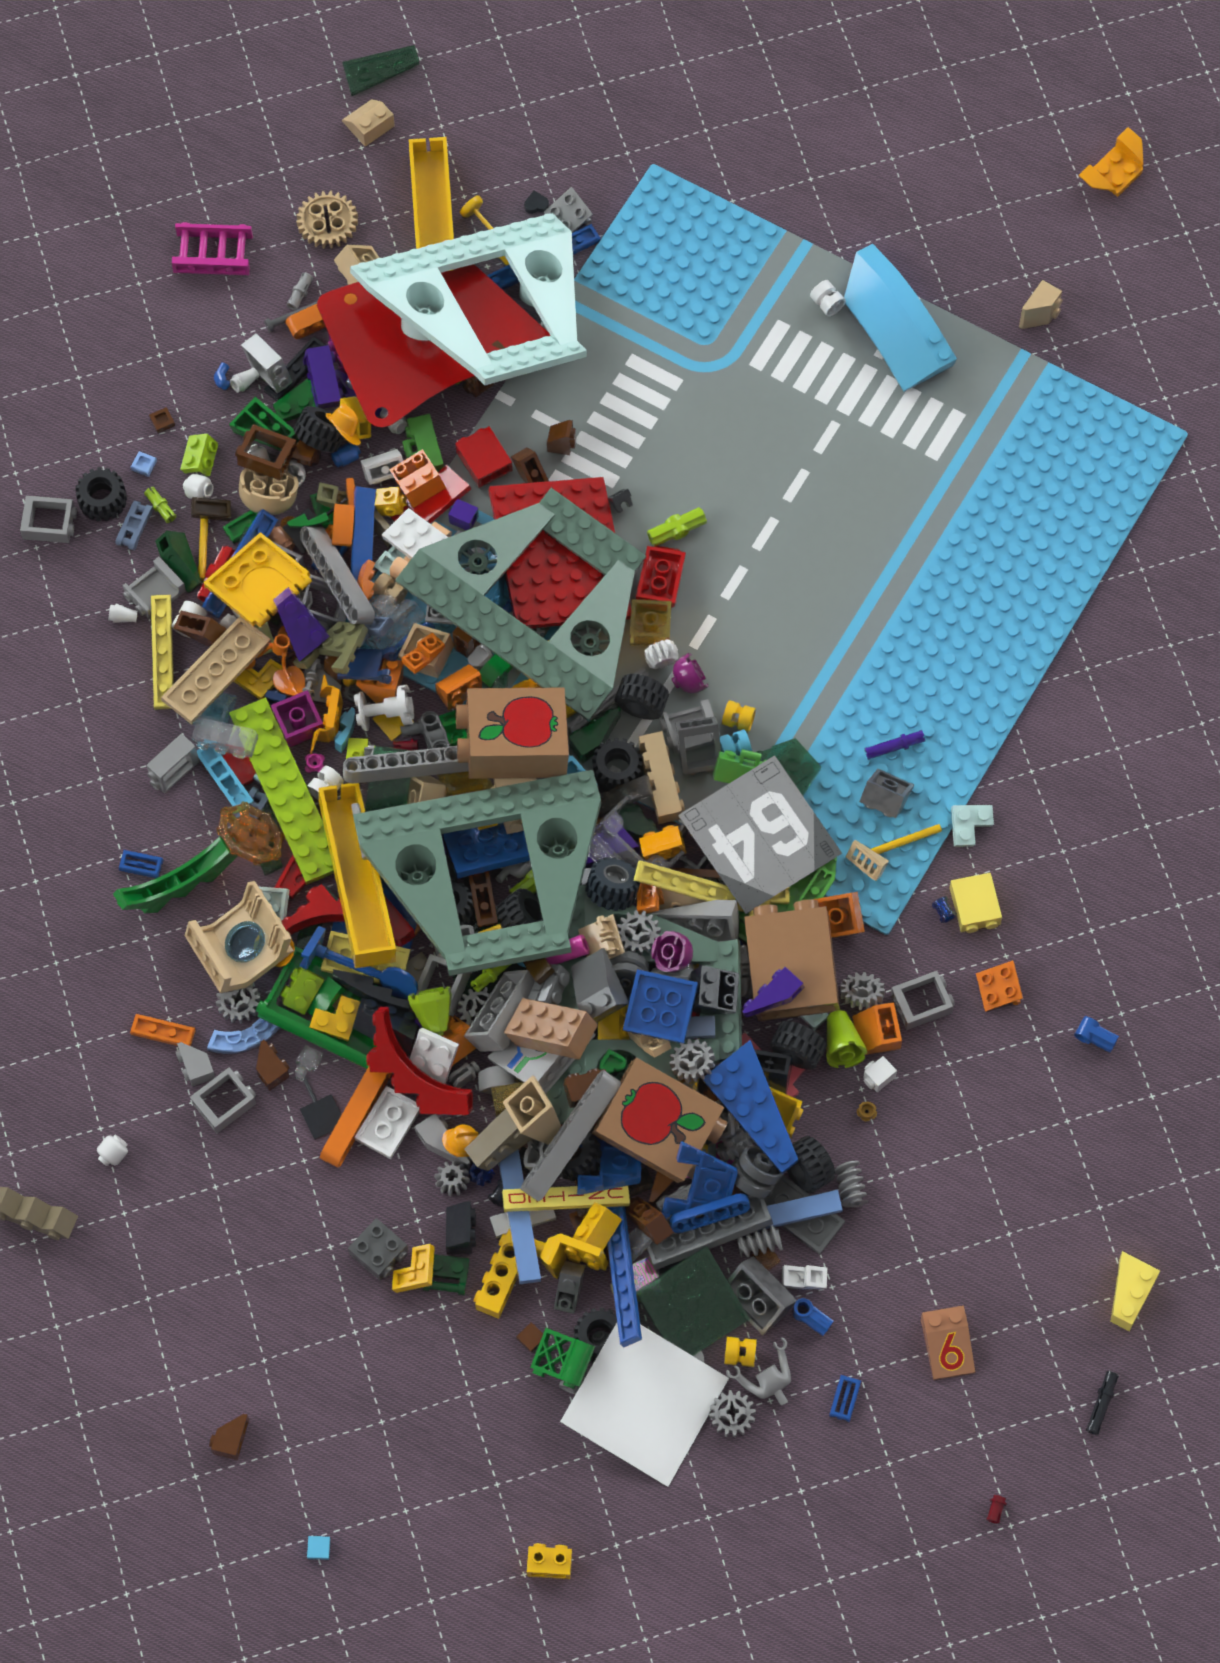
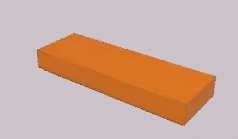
M136 1014L130 1034L178 1046L177 1043L180 1042L191 1046L196 1030L194 1027Z

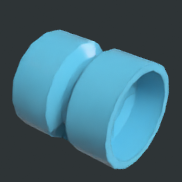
M744 729L734 732L732 736L727 734L720 737L721 752L728 750L740 756L741 749L752 751L749 737Z

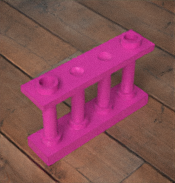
M175 223L176 234L181 236L180 255L172 257L174 273L250 275L249 260L244 259L246 239H253L251 226L245 224ZM189 237H200L198 257H187ZM208 237L219 238L217 258H206ZM227 238H238L237 256L235 259L225 258Z

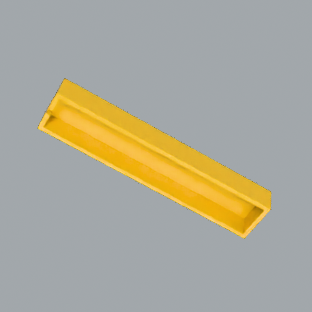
M446 137L429 138L430 151L428 152L426 138L409 139L416 249L454 239Z
M359 783L341 784V800H337V785L319 788V805L355 968L394 963L396 962V946L380 875L369 860L362 859L353 819L352 804L358 803L361 813L365 812Z

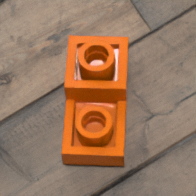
M334 505L332 545L352 546L354 505Z
M369 559L362 565L357 580L368 601L374 594L372 588L375 584L370 581L375 573L372 570L375 562Z
M431 633L417 642L416 649L402 657V663L416 674L437 657L445 648V644L435 634Z

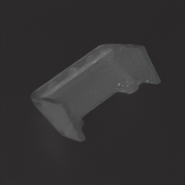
M627 796L595 827L588 856L596 863L599 859L617 858V860H624L626 863H630L632 868L636 869L638 861L670 869L684 854L681 850L669 863L658 855L652 856L645 861L617 834L623 827V819L618 813L629 800Z

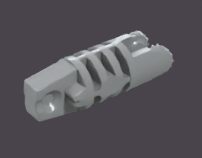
M741 945V997L750 999L753 996L748 946Z

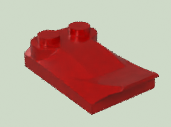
M647 546L646 559L643 562L636 601L642 605L655 608H673L677 600L686 552L662 546Z

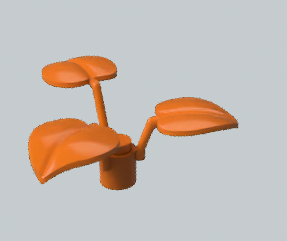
M283 625L279 629L274 642L269 643L256 658L261 657L270 649L276 655L282 656L283 670H278L274 673L273 685L282 694L294 696L303 692L305 677L301 669L296 666L286 668V652L288 647L292 650L293 647ZM255 659L245 670L251 669L255 666Z

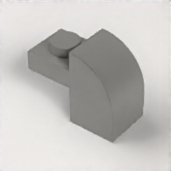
M500 1066L489 1067L478 1072L479 1092L497 1095L504 1091L514 1092L524 1083Z

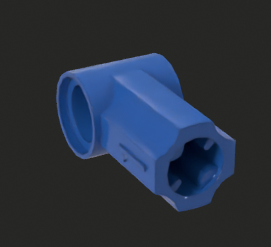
M1087 1016L1083 1017L1074 1033V1036L1079 1041L1086 1044L1092 1043L1109 1053L1119 1038L1118 1035L1100 1027L1096 1020Z
M806 1298L798 1299L792 1310L793 1317L796 1320L804 1322L821 1336H824L834 1322L814 1307L810 1300ZM805 1306L808 1309V1313H799L797 1307Z

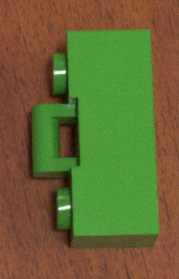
M430 414L407 419L408 426L405 427L407 438L411 439L402 442L406 458L423 449L436 471L439 472L444 467ZM415 445L417 452H413L411 446Z
M741 749L740 756L728 750L725 752L719 751L713 772L714 780L731 783L766 760L760 761L761 753Z

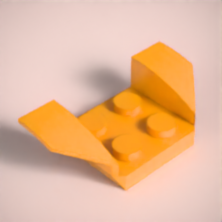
M1127 127L1117 137L1115 147L1094 167L1089 164L1079 174V177L1091 188L1109 190L1118 197L1142 174V139Z
M323 675L320 697L327 698L326 707H328V714H324L323 718L325 729L319 728L314 732L310 754H313L316 741H334L339 731L343 699L340 689L328 685L326 675Z

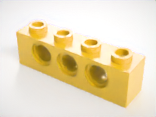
M508 1229L507 1234H502L499 1241V1246H501L499 1252L493 1254L490 1262L492 1264L490 1272H485L482 1283H484L481 1291L478 1290L473 1301L476 1302V1310L500 1319L518 1278L515 1256L512 1258L505 1256L507 1251H514L510 1229ZM501 1269L508 1272L504 1277H500L496 1273ZM492 1288H497L499 1293L492 1296L488 1291Z

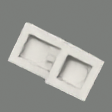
M784 1265L782 1267V1285L785 1288L826 1289L827 1268L809 1265L806 1267Z

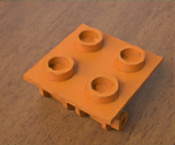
M1013 960L976 973L985 1011L1009 1003L1013 1005L1021 1003L1020 1000L1023 999Z

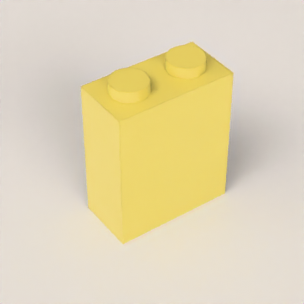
M991 873L951 880L950 891L961 932L973 933L981 928L993 929L1001 925L1002 915Z

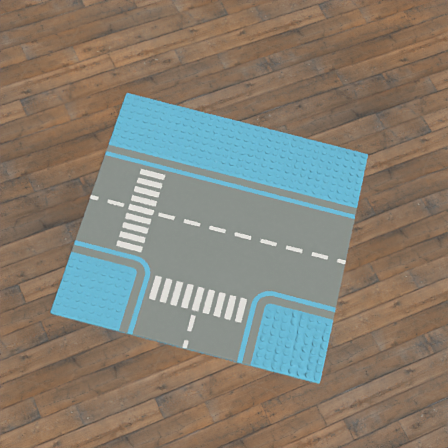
M652 164L574 279L577 341L587 350V357L507 379L470 435L480 428L490 426L510 459L512 455L526 447L535 451L549 481L604 477L608 497L622 489H629L632 495L630 497L633 506L627 507L626 503L622 502L621 508L623 511L618 513L610 505L615 534L643 554L646 553L647 546L654 547L649 541L648 530L665 523L666 519L672 515L680 514L681 516L698 507L703 510L707 519L706 524L689 531L680 540L671 539L658 545L686 552L675 607L661 609L645 606L636 601L643 563L634 573L630 595L633 617L625 622L613 689L621 683L624 675L633 674L640 668H644L649 675L648 677L660 682L669 691V697L663 712H667V715L701 706V701L709 699L713 714L718 723L720 737L727 734L732 736L734 732L740 731L737 729V726L731 728L721 725L729 700L740 703L741 707L747 705L756 708L752 727L749 733L746 732L752 752L761 753L760 761L768 760L773 756L778 759L842 852V854L837 856L835 881L824 897L858 892L863 923L884 935H888L953 828L951 807L953 805H967L1186 440L1188 433L920 297L918 298L935 321L957 360L953 367L903 392L881 353L846 304L839 312L828 317L820 309V305H817L810 297L814 287L824 280H829L836 288V291L844 297L853 266L852 263ZM567 420H573V428H576L575 437L577 439L575 449L571 448L570 456L547 452L550 426ZM458 454L450 463L449 467L471 487V490L459 500L478 507L479 517L473 528L494 520L488 491L489 486L525 483L518 474L513 461L512 472L480 488L474 482ZM453 505L433 521L451 531V536L458 530L461 532L466 531L449 523L448 514ZM489 551L488 553V560H490V558L493 555L491 551ZM462 555L459 563H468L469 559ZM378 570L372 582H375L382 572ZM505 577L504 598L500 606L501 608L504 605H506V602L510 599L508 587L505 582ZM408 591L403 602L394 609L384 603V599L380 600L373 595L370 599V604L374 609L375 616L389 617L394 621V624L383 637L370 635L360 649H386L394 645L397 639L401 640L409 634L414 623L421 625L425 622L427 604ZM433 623L436 630L450 633L453 641L452 632L456 629V625ZM561 626L544 627L545 633L543 638L547 641L550 640ZM586 628L579 630L577 633H579L581 636H584L585 634H587ZM589 628V633L596 634L598 631L596 628ZM602 631L598 635L599 640L608 639ZM574 635L571 643L579 644L581 639ZM661 640L673 641L678 649V659L687 653H691L692 656L689 657L691 661L695 659L706 677L703 680L704 685L708 683V688L694 694L684 692L680 687L677 689L671 679L674 677L673 667L676 661L662 669L650 668L645 660V649L649 645H653ZM609 643L600 644L599 649L605 651ZM453 647L439 678L420 672L414 674L405 665L403 676L436 693V683L467 666L469 662L465 656L454 650ZM581 647L575 648L579 653L582 652ZM513 667L508 674H504L493 688H511L529 678ZM482 681V688H490ZM616 703L612 704L610 707H608L605 711H603L594 719L598 720L604 715L606 711H608L609 709H615L618 706L616 705ZM621 709V717L608 739L614 741V738H619V741H622L624 738L627 739V743L633 742L635 748H639V736L662 731L660 725L662 716L654 720L641 719ZM575 713L567 718V724L579 716V714ZM736 713L735 718L738 719L739 714ZM567 727L569 755H573L586 771L593 770L592 758L582 763L569 746L571 732ZM922 730L924 733L923 738L925 737V742L909 746V749L904 750L903 748L870 760L866 757L867 752L864 750L866 747L898 738L901 734L908 735ZM662 731V732H663V736H664V740H665V744L667 745V743H666V738H665V737H668L667 732H666V731ZM714 744L686 751L687 762L716 758ZM672 748L669 749V760L673 764L675 775H673L674 780L678 782L680 789L678 797L679 800H683L685 811L729 784L714 780L713 772L702 771L695 775L683 774L679 754L674 755ZM615 759L610 761L606 767L613 772H622L629 767V764L624 760ZM643 769L642 777L639 779L637 786L633 784L632 790L629 791L627 788L625 793L622 794L654 810ZM877 769L914 784L897 818L887 817L881 811L869 809L859 802L867 781ZM681 819L674 821L680 825L683 824ZM940 824L942 829L939 833L879 854L889 860L882 876L877 881L870 878L846 858L854 840L871 849ZM857 848L853 854L854 856H857L859 853ZM862 854V856H861V858H860V860H862V861H863V859H864V857H865L864 854Z

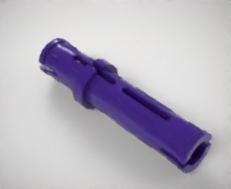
M922 730L908 735L901 734L898 738L864 748L865 752H867L866 757L870 760L903 748L904 750L909 749V746L925 742V737L923 738L924 733Z

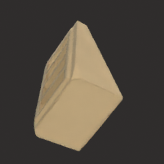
M857 840L853 841L846 855L848 860L875 881L882 876L889 860ZM857 848L859 853L857 856H854L853 854ZM862 854L865 855L863 861L860 860Z

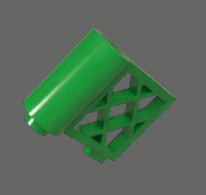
M545 1328L530 1368L534 1369L532 1373L544 1377L546 1373L564 1380L563 1385L575 1389L576 1386H581L595 1346ZM550 1335H554L556 1343L549 1347ZM570 1341V1347L564 1353L562 1345ZM558 1349L559 1356L552 1360L550 1352ZM546 1355L548 1363L539 1367L542 1357ZM561 1361L562 1368L560 1373L557 1374L554 1365Z

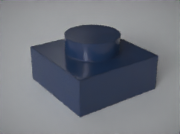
M267 690L265 695L270 706L287 699V696L278 690Z

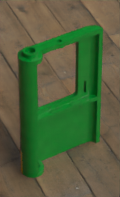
M295 946L294 956L283 967L268 998L264 1002H259L256 1008L258 1017L367 1069L369 1067L366 1063L367 1054L374 1047H377L374 1046L373 1039L353 1028L348 1042L309 1028L311 1021L276 1005V1001L288 978L295 968H299L304 958L301 957L303 950ZM315 956L307 970L323 977L324 981L328 976L333 979V973L321 971L323 959ZM346 989L342 993L345 997L361 1002L362 998Z

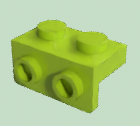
M209 434L190 435L180 470L184 473L201 472L206 477L210 476L218 442Z
M299 966V968L293 970L290 977L292 980L289 986H284L280 996L282 997L283 1005L305 1015L324 978Z

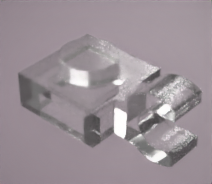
M305 1045L296 1059L298 1067L295 1070V1073H297L295 1079L303 1081L308 1070L314 1073L323 1059V1052Z

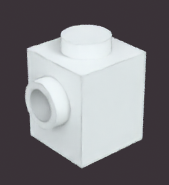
M884 1056L876 1062L871 1061L864 1068V1082L870 1089H874L876 1092H879L896 1078L897 1070Z

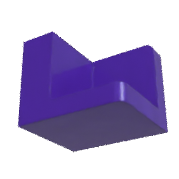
M457 499L448 514L449 523L466 531L472 529L479 517L478 507Z

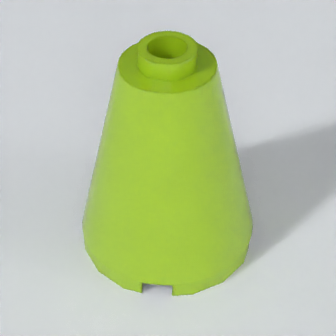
M843 1010L831 1012L827 1016V1062L834 1068H839L838 1065H845V1068L856 1066L864 1061L867 1048L847 1012Z

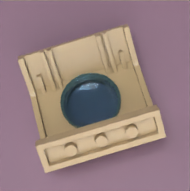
M255 881L247 883L242 901L207 926L200 927L196 920L189 921L184 935L220 993L247 988L294 951L290 946V933L286 931L281 919L277 917L272 905L268 903L263 895V891Z

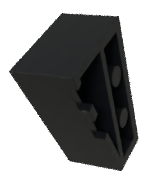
M362 998L353 1029L373 1039L376 1033V1026L373 1025V1014L380 1007H389L390 1021L395 1037L408 1057L418 1028V1024L414 1022L416 1015L413 1012H407L371 999Z

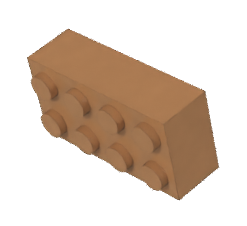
M522 998L504 1033L516 1046L580 1060L598 1024L586 1011Z

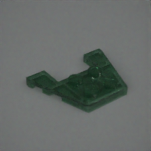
M796 738L774 745L770 749L756 752L761 753L760 761L768 760L775 756L802 796H804L821 771L819 763Z

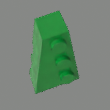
M256 397L229 424L232 431L241 436H244L247 430L250 431L254 424L295 439L296 445L300 440L291 426ZM257 439L254 440V441L259 442V443H261V444H264V445H267V446L272 447V448H274V449H277V450H279V451H282V448L276 447V446H274V445L265 443V442L260 441V440H257Z

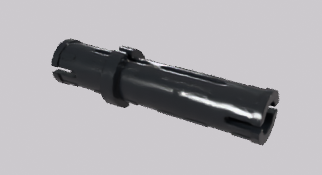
M1106 1371L1103 1384L1098 1389L1097 1401L1085 1430L1090 1434L1099 1435L1108 1405L1114 1397V1388L1119 1378L1117 1373Z

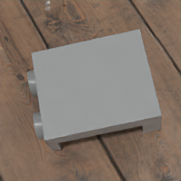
M160 557L153 561V568L129 586L126 583L122 585L125 599L129 603L133 602L138 613L141 616L145 615L149 620L151 619V596L171 595L172 603L186 592L184 583Z
M709 699L701 701V706L670 715H667L666 711L662 713L660 725L662 731L667 732L668 737H665L669 749L672 748L674 755L679 754L675 723L714 717ZM713 733L684 737L686 751L714 744Z

